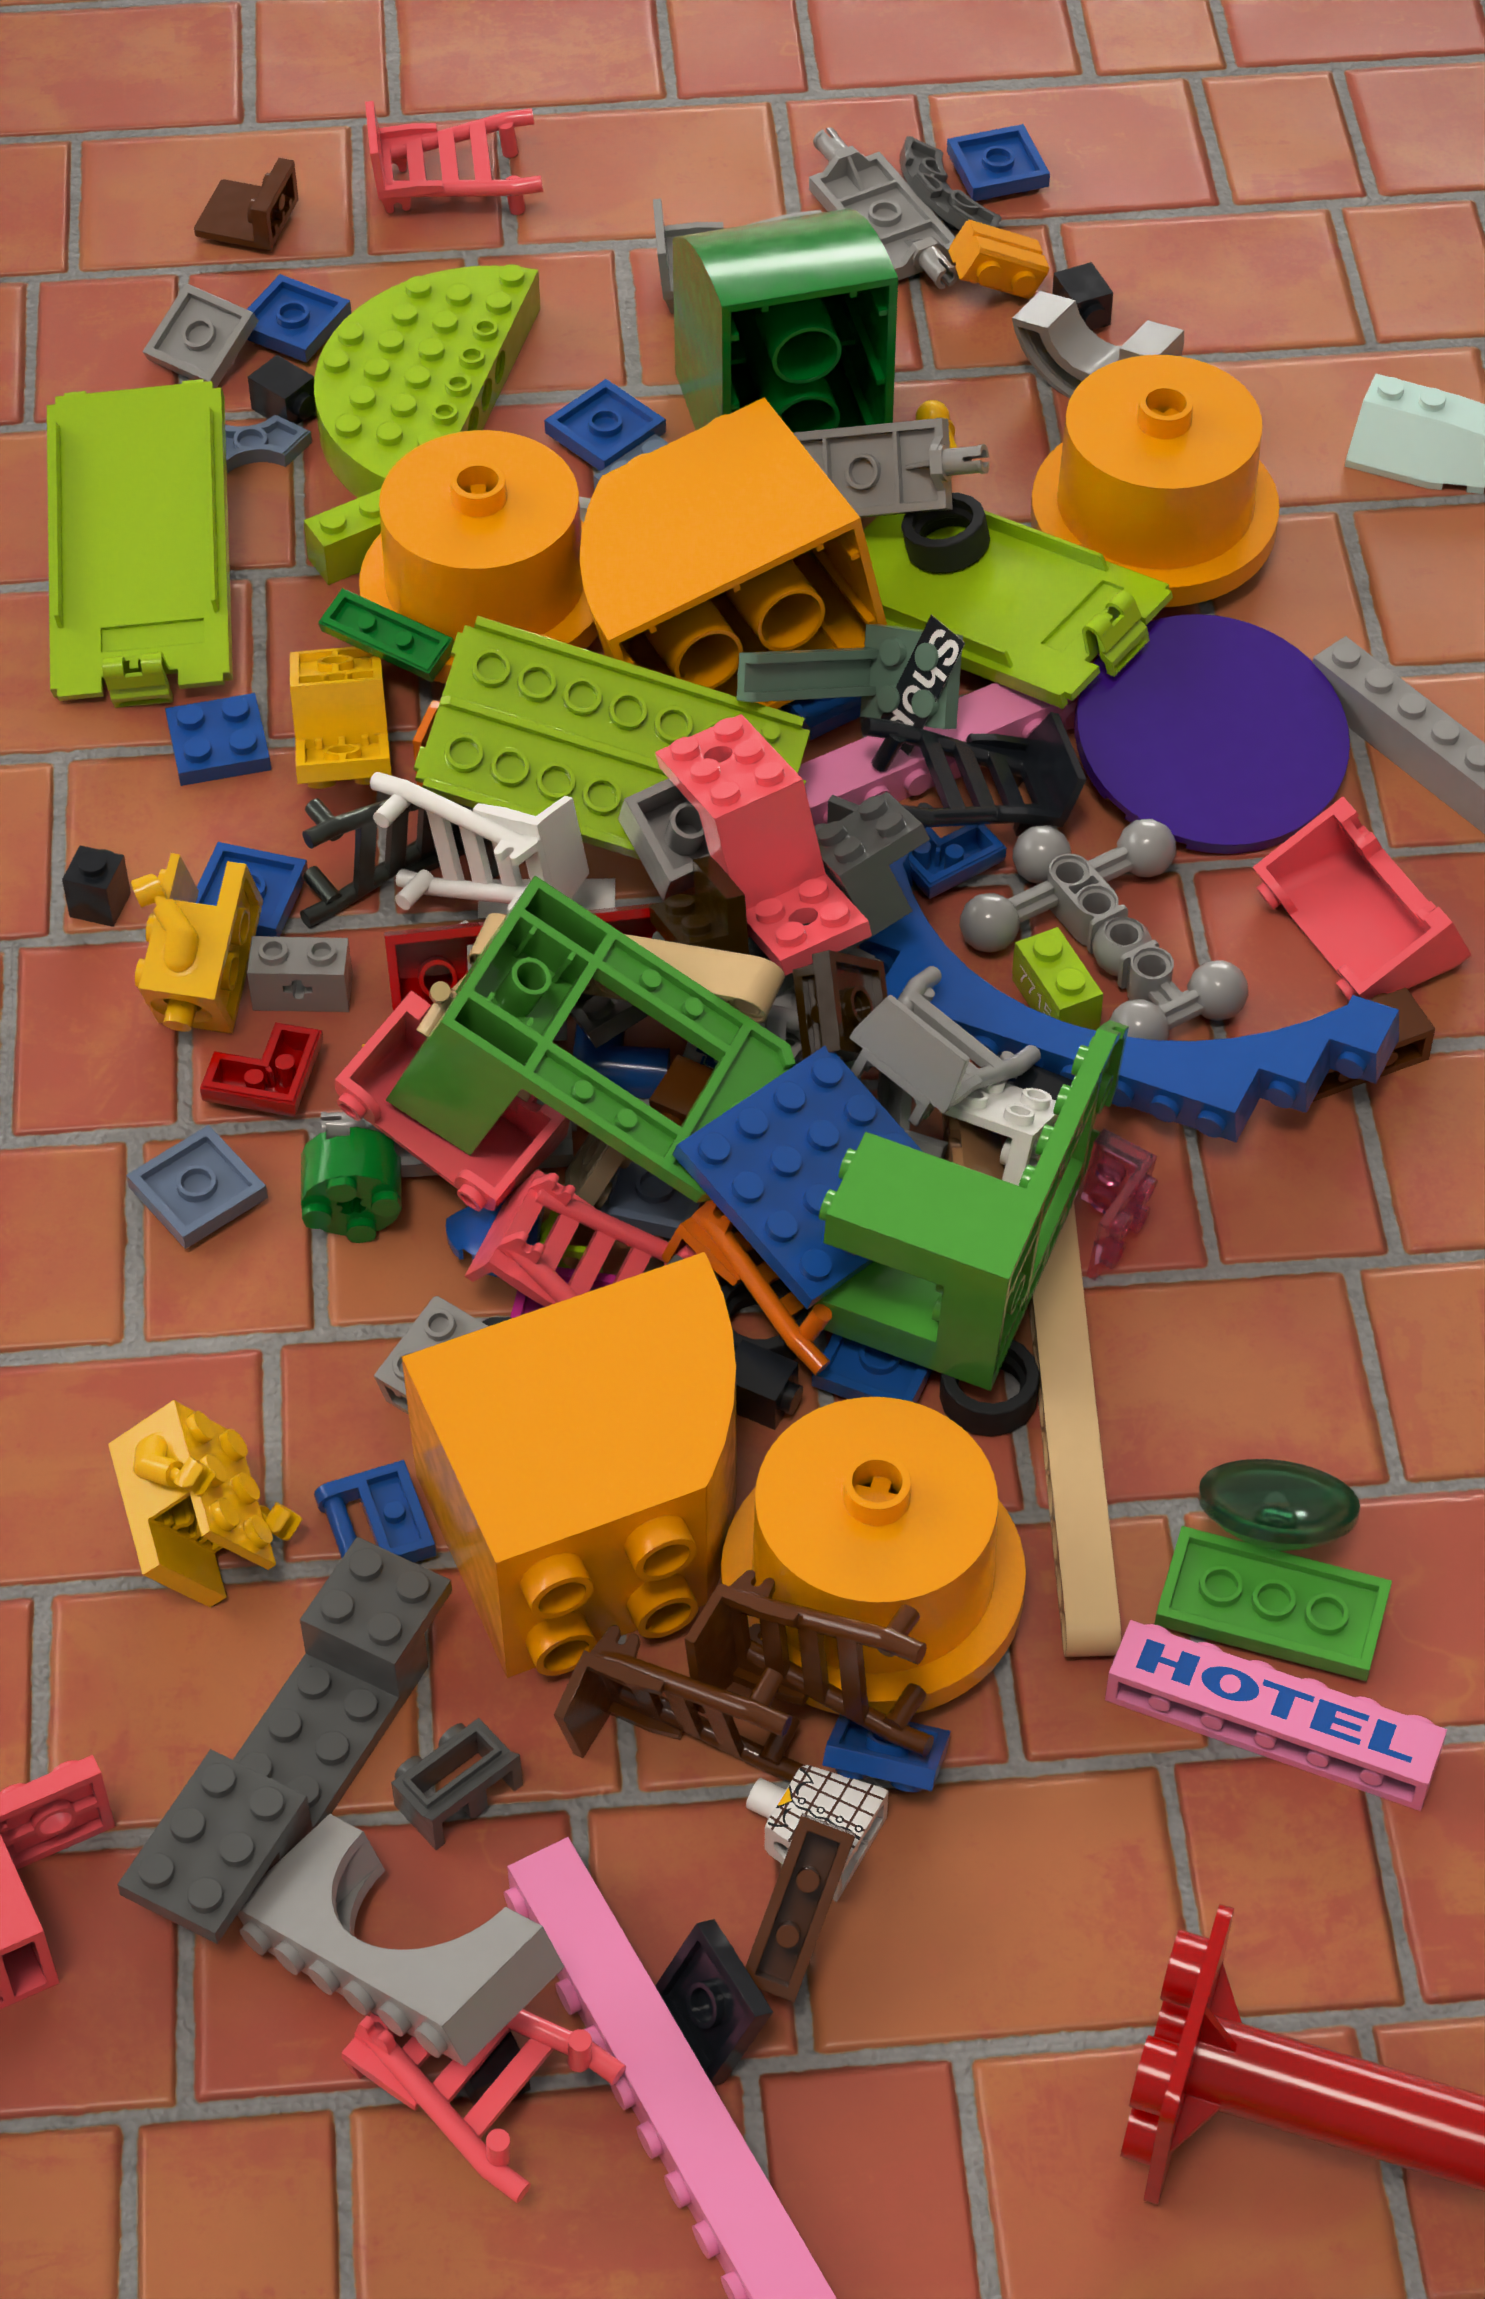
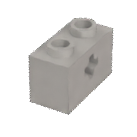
M252 936L247 976L253 1010L349 1012L353 973L348 938Z

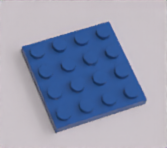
M823 1046L677 1144L672 1155L803 1306L808 1309L874 1262L823 1243L825 1221L819 1219L820 1208L828 1190L837 1191L843 1180L838 1175L847 1150L849 1148L857 1150L865 1132L919 1151L922 1150L835 1052L829 1053L826 1046Z

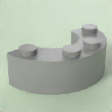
M1039 291L1012 318L1017 339L1032 366L1053 388L1068 398L1072 396L1074 390L1085 378L1108 364L1143 355L1181 356L1184 348V330L1149 320L1122 346H1115L1102 340L1088 328L1079 314L1076 300Z

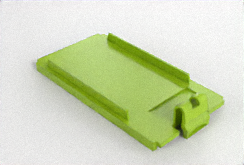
M198 379L182 381V384L95 393L79 391L64 393V396H55V404L47 405L50 690L54 698L57 697L59 701L104 697L103 680H105L115 708L173 702V694L166 674L178 673V686L180 689L225 685V681L233 680L225 397L222 389L214 388L212 381Z
M985 510L990 535L987 551L978 561L970 566L950 573H932L921 570L910 561L901 528L905 514L877 516L864 529L887 625L924 630L932 614L954 634L963 635L962 641L965 642V645L962 649L961 669L1061 709L1068 704L1067 699L1073 701L1100 673L1099 666L1090 662L1099 653L1101 660L1105 663L1107 674L1115 677L1150 641L1146 625L1173 598L1169 584L1105 561L1101 553ZM948 526L935 530L925 538L945 539L959 534L966 528Z
M477 616L474 628L465 625L462 633L457 632L450 655L454 657L449 676L426 747L420 746L413 770L417 771L415 781L423 783V788L452 802L471 808L480 803L506 807L537 816L562 797H572L582 842L640 860L618 817L625 798L668 779L659 768L655 754L656 751L670 746L679 738L690 737L711 728L722 719L733 718L742 714L798 773L810 730L802 728L804 717L756 702L738 701L736 696Z

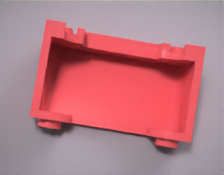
M1343 796L1253 866V869L1262 880V883L1256 887L1258 892L1273 910L1281 905L1340 975L1341 979L1336 982V985L1349 1001L1352 995L1370 1000L1382 993L1389 994L1403 988L1409 989L1459 966L1472 955L1453 922L1439 906L1436 907L1432 901L1429 902L1382 848L1375 835L1369 832L1364 825L1362 826L1358 819L1357 811Z
M411 990L335 1079V1090L339 1095V1099L336 1102L348 1116L357 1121L364 1118L457 1188L458 1197L467 1206L478 1212L483 1208L494 1211L555 1151L568 1134L570 1120L547 1104H537L538 1098L533 1095L530 1096L527 1102L516 1096L473 1153L468 1155L387 1102L386 1098L427 1039L416 1029L431 1005Z

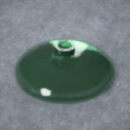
M1273 1459L1232 1461L1209 1470L1202 1477L1199 1485L1198 1500L1200 1506L1216 1525L1242 1541L1264 1549L1299 1551L1330 1544L1353 1530L1359 1518L1360 1502L1357 1495L1348 1485L1324 1471L1299 1463Z

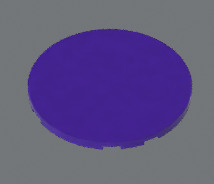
M1203 614L1177 615L1150 621L1146 625L1150 641L1115 677L1107 674L1105 663L1101 660L1100 655L1093 664L1099 666L1100 673L1079 694L1075 709L1074 728L1077 749L1083 767L1100 795L1104 799L1109 798L1114 805L1126 814L1125 819L1130 823L1141 819L1157 820L1171 830L1175 841L1186 844V848L1190 850L1222 854L1247 853L1263 850L1285 842L1329 808L1346 773L1349 760L1350 738L1344 709L1338 695L1325 675L1304 653L1276 634L1251 623L1228 617Z

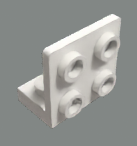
M1002 1081L974 1091L944 1114L1007 1136L1008 1138L1000 1155V1164L1005 1165L1002 1180L1019 1186L1027 1164L1036 1167L1041 1155L1035 1154L1043 1127L1045 1124L1054 1126L1059 1115L1053 1114L1056 1100H1053L1049 1093L1036 1088L1022 1089Z

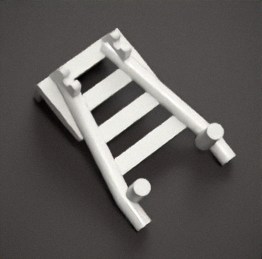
M375 772L371 777L370 787L372 790L391 795L373 815L374 821L380 827H389L411 803L426 810L443 878L433 877L429 871L424 869L418 873L407 869L399 870L396 875V885L403 889L395 896V901L404 910L410 909L424 894L509 904L507 907L509 913L527 887L523 886L519 865L526 861L530 881L534 876H537L570 899H572L589 874L572 797H562L537 816L506 807L480 803L472 811L408 780L381 772ZM450 822L459 826L472 881L464 879ZM483 838L492 841L502 884L493 882Z

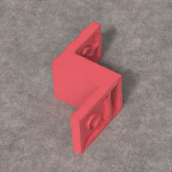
M742 714L733 718L722 719L711 728L690 737L679 738L670 746L655 752L659 768L699 812L710 856L745 894L748 935L765 955L784 971L785 976L793 973V969L812 964V954L827 950L839 952L872 936L868 919L826 875L803 779Z
M93 1755L79 1761L71 1760L64 1762L47 1775L26 1784L18 1783L11 1785L0 1792V2010L59 1984L43 1928L17 1870L115 1827L103 1777Z

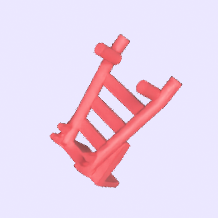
M374 101L365 102L369 148L378 198L382 201L387 213L394 212L395 203H400L404 211H409L411 197L507 196L510 213L520 215L526 209L523 195L543 192L541 175L525 178L509 176L504 180H492L487 134L499 131L503 156L506 158L517 156L518 146L514 127L534 125L532 108L502 112L437 131L436 123H411L379 128ZM471 139L475 180H459L455 143ZM439 148L442 180H426L424 152ZM408 159L410 180H394L392 164H397L399 171L405 172Z
M538 1169L504 1201L465 1277L474 1282L492 1272L525 1296L546 1307L589 1292L615 1240L631 1248L613 1283L642 1274L651 1257L665 1262L662 1259V1254L669 1242L596 1209L575 1194L576 1188L573 1185L563 1186L559 1184V1176L556 1173L546 1175ZM543 1207L558 1213L559 1215L544 1244L536 1243L535 1245H529L526 1243L529 1237L528 1234ZM580 1223L595 1230L567 1284L555 1270ZM686 1244L676 1255L685 1259L697 1255V1253Z
M524 2009L466 2066L452 2059L433 2083L419 2069L431 2054L413 2036L401 2048L394 2040L397 2035L374 2013L370 2016H365L359 2023L354 2033V2039L341 2052L343 2061L350 2072L361 2079L365 2075L414 2111L421 2106L479 2175L515 2203H519L524 2198L531 2183L508 2166L510 2163L509 2134L505 2130L497 2128L488 2133L486 2144L481 2138L553 2050L568 2056L567 2063L572 2071L581 2073L589 2068L611 2085L617 2083L626 2069L625 2064L593 2042L591 2035L586 2030L577 2029L572 2032ZM510 2030L530 2038L468 2114L462 2118L450 2102Z

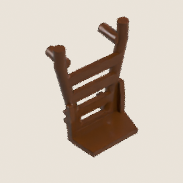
M748 1570L731 1586L719 1583L684 1639L691 1678L725 1690L733 1682L753 1690L764 1668H770L784 1676V1681L775 1699L803 1706L810 1697L888 1742L924 1757L932 1749L934 1743L932 1735L908 1726V1723L926 1698V1692L920 1686L909 1683L887 1715L868 1705L863 1645L876 1648L885 1656L893 1657L895 1655L917 1665L920 1664L925 1656L926 1643L908 1636L920 1620L918 1611L909 1605H902L887 1627H882L772 1599L775 1592L774 1579L766 1578L760 1586H754L756 1583L755 1572ZM748 1616L759 1618L760 1624H753L749 1628ZM785 1626L798 1628L802 1667L789 1661ZM824 1635L836 1638L842 1690L828 1681ZM695 1703L697 1711L705 1714L703 1706Z
M612 1625L591 1652L583 1651L554 1713V1717L573 1754L584 1758L608 1717L612 1715L649 1732L680 1739L683 1733L686 1732L791 1783L799 1768L805 1766L784 1756L800 1725V1721L788 1713L770 1707L784 1681L783 1675L773 1669L764 1668L750 1697L747 1698L637 1659L641 1644L639 1636L633 1633L624 1644H618L621 1631L617 1625ZM663 1692L665 1693L667 1698L661 1696ZM695 1703L703 1706L708 1719L699 1715ZM733 1717L770 1731L771 1733L765 1745L762 1746L740 1735Z

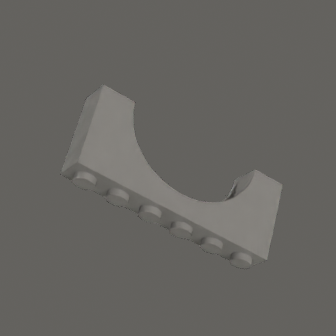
M329 1814L260 1879L237 1914L244 1925L240 1929L242 1938L256 1953L264 1955L266 1952L274 1955L290 1973L297 1975L302 1971L309 1975L312 1981L326 1994L332 1995L336 1991L343 1995L348 2003L360 2014L367 2015L369 2012L376 2014L396 2035L403 2036L405 2033L412 2035L432 2056L439 2058L444 2054L461 2065L466 2066L564 1968L545 1929L538 1923L504 1907L493 1918L475 1930L459 1938L431 1947L408 1950L386 1949L354 1937V1928L358 1910L367 1892L385 1872V1869L364 1831Z

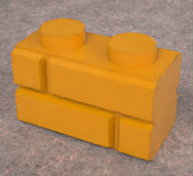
M968 220L964 223L948 251L953 263L956 264L955 269L960 280L974 284L979 283L981 286L1026 299L1033 297L1050 268L1045 256L1042 255L1043 251L1037 239L973 220Z

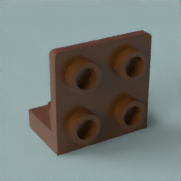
M278 158L272 171L265 174L262 186L226 179L221 180L194 226L195 236L271 251L299 200L294 160Z

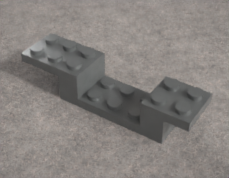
M885 792L882 795L866 799L859 805L858 810L840 821L826 824L818 831L817 839L826 875L868 919L872 936L912 912L889 865L929 841L930 838L923 824L890 793ZM658 931L651 938L665 941ZM749 937V955L770 960L752 938ZM869 938L860 941L852 946H849L839 952L847 953L848 951L852 950L853 948L860 945ZM793 973L785 976L777 996L794 986ZM584 993L581 994L570 1012L572 1018L595 1048H598L649 1016L628 1001Z
M356 1537L300 1618L305 1655L233 1760L212 1749L209 1750L117 1884L120 1895L218 1944L262 1876L324 1818L332 1814L429 1667L424 1633L451 1594V1580L362 1538Z

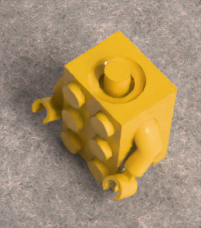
M170 853L167 869H161L158 878L154 874H148L131 881L141 908L156 903L153 913L149 915L147 920L146 941L149 942L145 959L141 958L137 963L135 986L138 987L157 1022L163 1023L164 1026L170 1029L189 1032L192 1028L233 1034L248 969L252 936L256 935L263 898L247 865L227 861L217 906L196 903L199 890L181 855Z
M175 1400L108 1444L143 1576L209 1608L227 1597L215 1557L217 1551L225 1548L269 1570L276 1565L270 1544L273 1540L272 1534L284 1541H288L303 1520L297 1513L278 1502L274 1504L271 1510L266 1506L259 1505L260 1490L255 1480L251 1477L246 1460L248 1454L247 1445L238 1432L208 1419L204 1413L193 1411Z

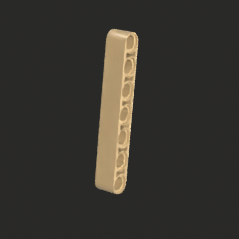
M488 914L467 957L471 965H473L507 916L506 914ZM624 934L757 1023L765 1022L785 978L784 971L778 965L759 956ZM591 978L583 991L584 994L626 1001L593 978Z

